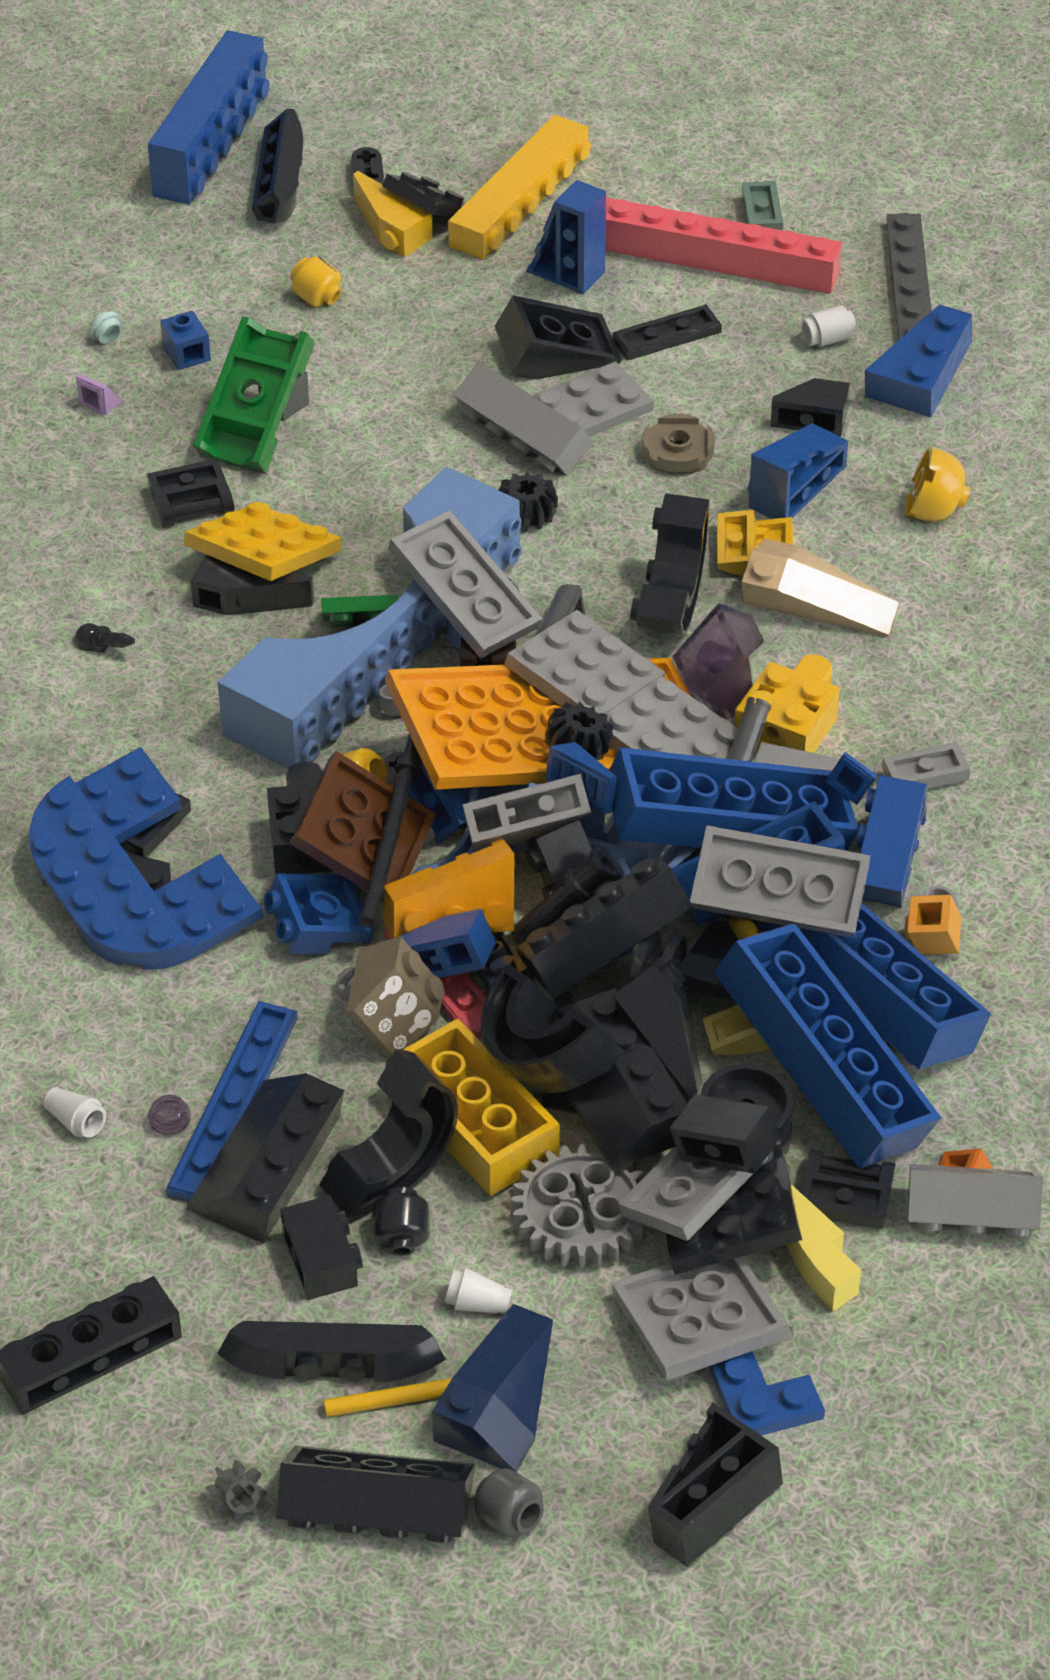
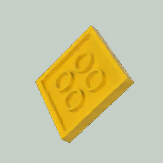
M252 502L247 507L234 512H227L220 518L202 522L200 526L185 531L184 537L185 546L269 581L340 552L342 537L329 533L325 527L307 524L300 521L295 515L282 514L270 509L268 504L262 502Z

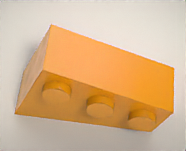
M501 838L491 842L492 846L468 855L466 852L455 857V861L435 869L429 867L385 885L383 891L384 925L391 937H399L444 916L480 908L490 930L494 932L514 931V852L504 839Z

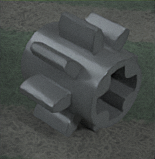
M234 1460L232 1468L224 1471L216 1467L215 1471L218 1476L214 1485L206 1486V1490L211 1495L218 1497L213 1503L212 1508L218 1514L224 1513L229 1508V1515L235 1522H239L241 1513L251 1511L257 1515L259 1512L256 1505L259 1497L267 1495V1491L263 1487L255 1484L262 1474L255 1467L245 1473L244 1465L239 1460ZM238 1484L242 1492L239 1496L235 1497L231 1490Z

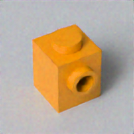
M911 896L909 915L905 918V935L907 940H911L916 950L921 954L959 953L962 917L952 896Z

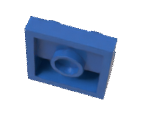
M276 873L270 890H267L265 893L264 909L267 914L275 915L277 920L276 938L279 943L287 944L290 954H328L332 943H370L375 932L373 927H365L359 923L363 906L354 883L339 874Z

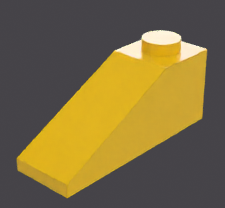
M359 171L353 174L354 200L378 241L386 249L393 250L406 257L433 238L432 214L384 188L381 183Z

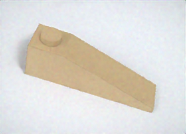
M764 539L752 550L742 579L744 604L887 637L890 635L899 607V602L806 549L769 539Z

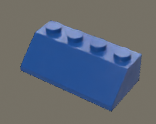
M815 801L748 832L844 850L845 847L843 836ZM700 855L671 868L689 901ZM694 908L686 911L696 927L703 923L713 922L722 915L721 913Z

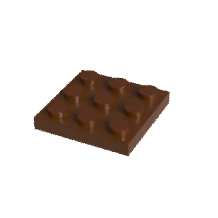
M335 751L325 765L290 844L367 891L394 787ZM408 797L385 885L411 874L436 813Z

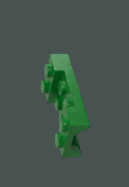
M242 316L193 443L200 456L218 459L220 462L266 474L278 443L275 434L297 375L303 376L315 345L307 332L300 331L292 336L266 329L249 317ZM251 385L261 386V391L257 397L253 399L244 398V391L247 387Z

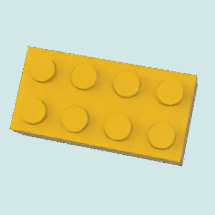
M458 1018L403 1049L418 1055L455 1095L458 1104V1119L455 1131L446 1150L490 1197L520 1180L521 1170L531 1171L532 1159L546 1163L545 1151L549 1150L555 1156H560V1124L489 1053L480 1040Z

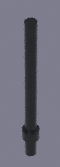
M410 734L408 735L404 752L398 757L395 768L398 776L359 917V923L365 927L375 925L413 779L418 777L422 764Z

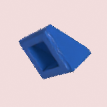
M845 752L825 782L858 805L867 795L877 775Z

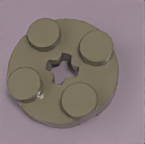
M664 415L658 418V424L653 425L651 428L649 424L644 429L642 451L645 458L649 461L650 467L656 471H702L706 468L707 462L714 454L715 435L712 428L707 424L706 429L699 424V418L692 415ZM675 441H681L682 444H675Z

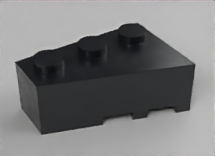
M713 1402L706 1411L707 1419L698 1434L693 1433L687 1442L688 1450L679 1465H673L648 1506L654 1544L686 1567L783 1484L779 1447Z

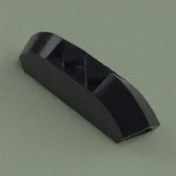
M285 109L264 127L251 208L257 221L282 222L291 216L296 205L299 169L302 165L303 131L294 109Z
M241 1321L229 1330L217 1353L228 1363L251 1374L274 1379L297 1376L303 1380H314L318 1377H341L347 1381H360L364 1378H374V1382L393 1381L418 1375L446 1360L434 1336L422 1325Z

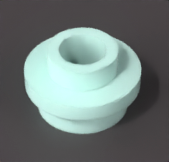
M113 311L99 313L91 322L89 335L93 340H99L101 344L117 339L123 331L120 316Z

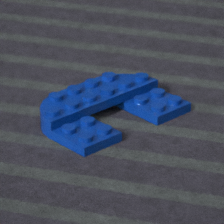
M142 747L133 750L76 783L68 776L56 784L40 801L34 812L29 829V846L40 880L44 886L47 885L79 929L84 943L94 953L114 964L121 966L123 962L142 965L143 969L153 970L176 966L196 957L262 919L263 912L262 908L221 853L155 891L147 883L120 843L182 809L180 798Z

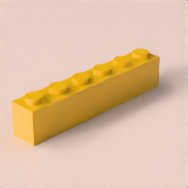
M554 114L448 220L449 247L483 260L493 250L499 249L503 239L510 232H515L520 222L528 214L535 212L541 200L546 195L550 196L556 185L563 178H568L573 168L581 160L584 161L588 157L591 149L589 127Z

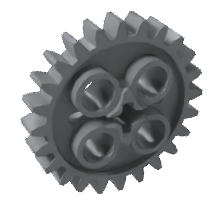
M580 1144L577 1153H571L569 1148L563 1145L562 1156L558 1157L549 1150L545 1151L546 1163L532 1159L531 1171L521 1170L520 1183H514V1197H511L513 1226L519 1228L521 1241L530 1239L531 1252L544 1248V1260L549 1261L557 1254L561 1256V1266L565 1267L570 1259L573 1258L577 1259L579 1268L583 1269L586 1259L592 1258L594 1263L601 1267L602 1256L608 1255L616 1262L619 1260V1248L631 1253L633 1251V1240L643 1241L644 1228H649V1226L623 1217L618 1203L643 1179L642 1170L632 1172V1164L612 1171L598 1147L595 1148L593 1153H587L585 1145ZM572 1178L577 1179L581 1202L578 1198H575V1184ZM582 1206L585 1212H588V1224L592 1234L586 1231Z

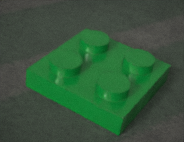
M398 595L321 598L323 621L330 620L331 627L353 626V619H368L369 621L393 605L398 600Z

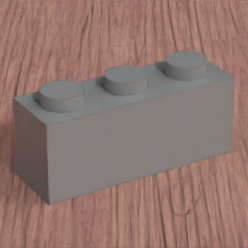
M910 1164L907 1219L908 1222H916V1229L939 1231L942 1230V1224L960 1225L959 1231L966 1233H985L986 1227L1003 1228V1234L1029 1236L1030 1229L1040 1230L1043 1176L1040 1172Z

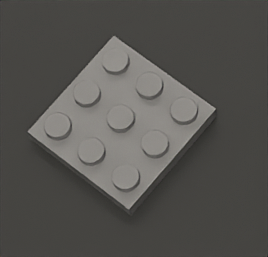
M575 610L509 652L504 663L507 668L560 706L564 702L576 706L580 701L585 707L595 706L597 713H607L660 676L664 677L666 673L578 610Z
M660 676L605 713L608 715L607 722L613 725L610 748L617 753L620 747L727 759L738 729L663 676Z
M743 1257L676 1275L671 1263L612 1283L613 1297L666 1381L789 1338L788 1323Z

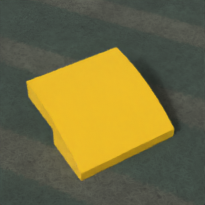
M754 510L717 513L718 569L744 576L752 550L764 539L794 545L793 518L755 520Z

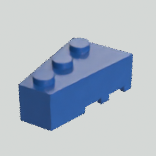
M939 304L864 370L865 397L932 417L972 343V314Z

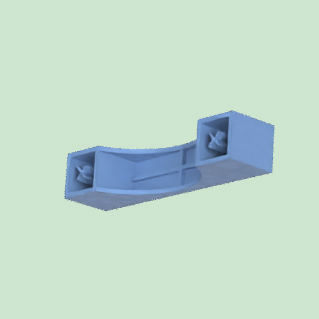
M447 466L403 507L404 532L450 510L502 571L508 565H514L521 555L520 527L522 520L520 518V500ZM413 579L404 594L387 610L354 628L315 638L279 639L265 637L217 682L222 735L287 769L295 763L303 761L313 762L320 750L330 740H336L340 736L343 727L353 717H359L365 710L366 704L376 695H379L380 688L386 685L385 679L388 670L408 669L412 659L421 651L428 650L434 638L443 629H447L448 619Z

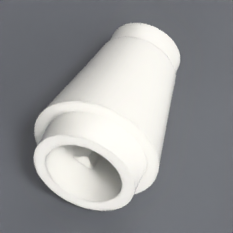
M59 1087L52 1088L44 1098V1108L76 1137L84 1136L91 1138L97 1135L105 1124L106 1111L101 1106L100 1101L95 1098Z
M465 1268V1271L454 1269L445 1303L454 1305V1310L499 1313L504 1315L507 1311L512 1289L505 1288L503 1285L468 1268Z

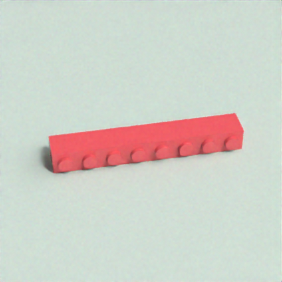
M606 197L605 251L829 294L832 293L840 274L841 241Z

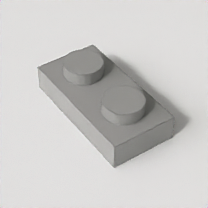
M957 742L883 757L882 769L885 776L927 784V789L966 781L970 777V767Z

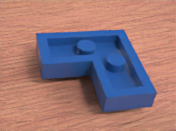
M753 1351L709 1366L725 1410L761 1436L824 1419L825 1409L810 1374L767 1385Z

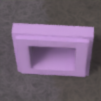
M80 373L76 375L79 404L102 415H107L121 403L120 398L107 386Z

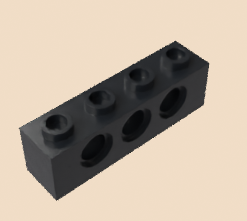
M155 1276L141 1282L132 1283L119 1293L102 1301L93 1302L83 1310L67 1318L53 1321L42 1330L5 1345L0 1349V1381L21 1414L24 1415L182 1338L179 1312Z

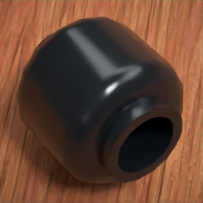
M406 1187L391 1188L386 1190L383 1196L375 1201L372 1208L373 1237L378 1245L389 1248L390 1254L398 1256L412 1254L415 1252V1247L421 1246L428 1240L430 1235L429 1205L423 1197L418 1195L416 1190Z

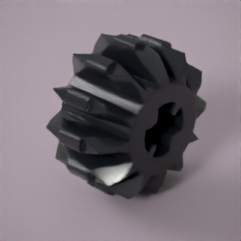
M527 471L522 476L512 473L510 480L505 479L501 481V486L498 490L520 500L521 525H523L526 532L530 525L541 529L544 522H552L553 516L556 513V507H558V495H556L552 480H544L542 473L532 476Z
M580 701L576 706L564 702L561 708H555L550 715L544 742L549 746L576 742L596 760H603L611 745L613 725L607 722V714L595 711V706L588 708Z

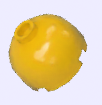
M930 447V450L927 449L924 452L911 481L915 483L913 495L907 494L905 515L928 522L943 521L953 514L956 507L963 508L969 497L970 487L965 486L966 473L963 465L955 456L934 447Z

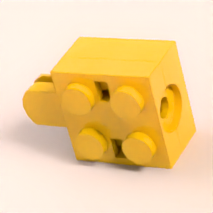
M815 654L805 655L798 662L794 670L770 661L736 708L735 727L738 728L748 697H754V703H756L757 698H760L770 703L772 707L768 713L756 749L759 750L761 742L814 753L838 719L840 687L831 684V663L823 656Z

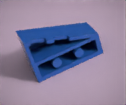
M576 180L554 201L543 228V236L534 250L535 256L528 265L526 272L585 294L605 273L606 191Z
M812 423L752 453L750 481L747 488L749 492V508L771 519L793 518L847 466L848 440Z
M879 775L876 789L869 788L865 811L870 812L868 825L860 824L856 847L862 848V854L870 855V864L862 900L902 907L912 871L911 865L914 852H917L919 840L917 839L920 826L924 825L926 820L927 784Z

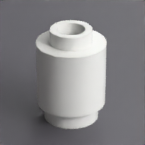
M843 305L810 313L808 318L801 321V330L808 346L817 345L818 348L851 339L852 331L856 329L853 313L850 310H846Z

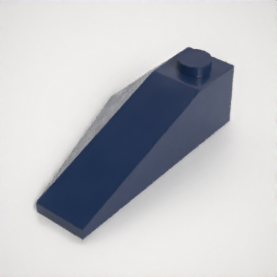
M513 1304L453 1376L433 1409V1441L498 1468H508L517 1472L536 1437L553 1319Z

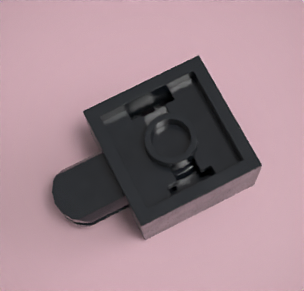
M307 761L295 763L288 769L286 775L287 786L267 788L275 876L276 873L312 874L333 872L327 866L290 844L323 772L316 763Z

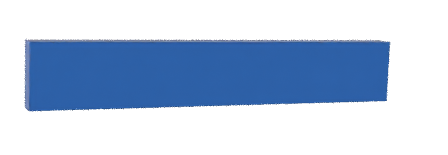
M258 1001L166 1188L167 1197L186 1202L190 1201L264 1080L269 1079L298 1019L296 1010Z

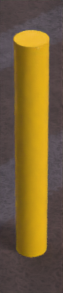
M452 1378L324 1399L325 1415L327 1418L441 1398Z

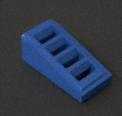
M576 742L551 746L548 753L546 781L551 782L581 774L589 806L604 814L612 813L617 777Z

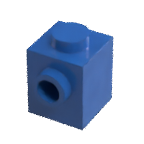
M193 310L160 320L162 345L178 371L211 361L209 334Z

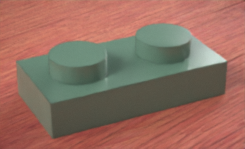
M776 181L743 182L742 199L747 224H756L783 231V218Z

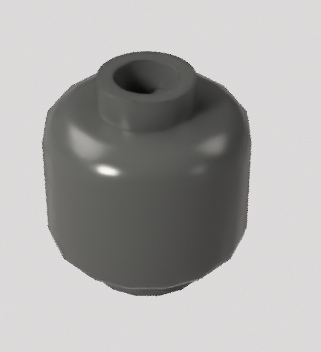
M508 1468L494 1471L479 1483L476 1490L475 1512L483 1523L511 1538L528 1533L539 1524L544 1508L542 1492L537 1484Z

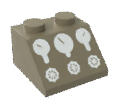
M399 936L359 949L346 1013L382 1054L389 1059L396 1049L403 1050L415 1043L439 1019L441 1002L444 998V986L441 980L434 976L423 963L419 954L412 950L406 941Z

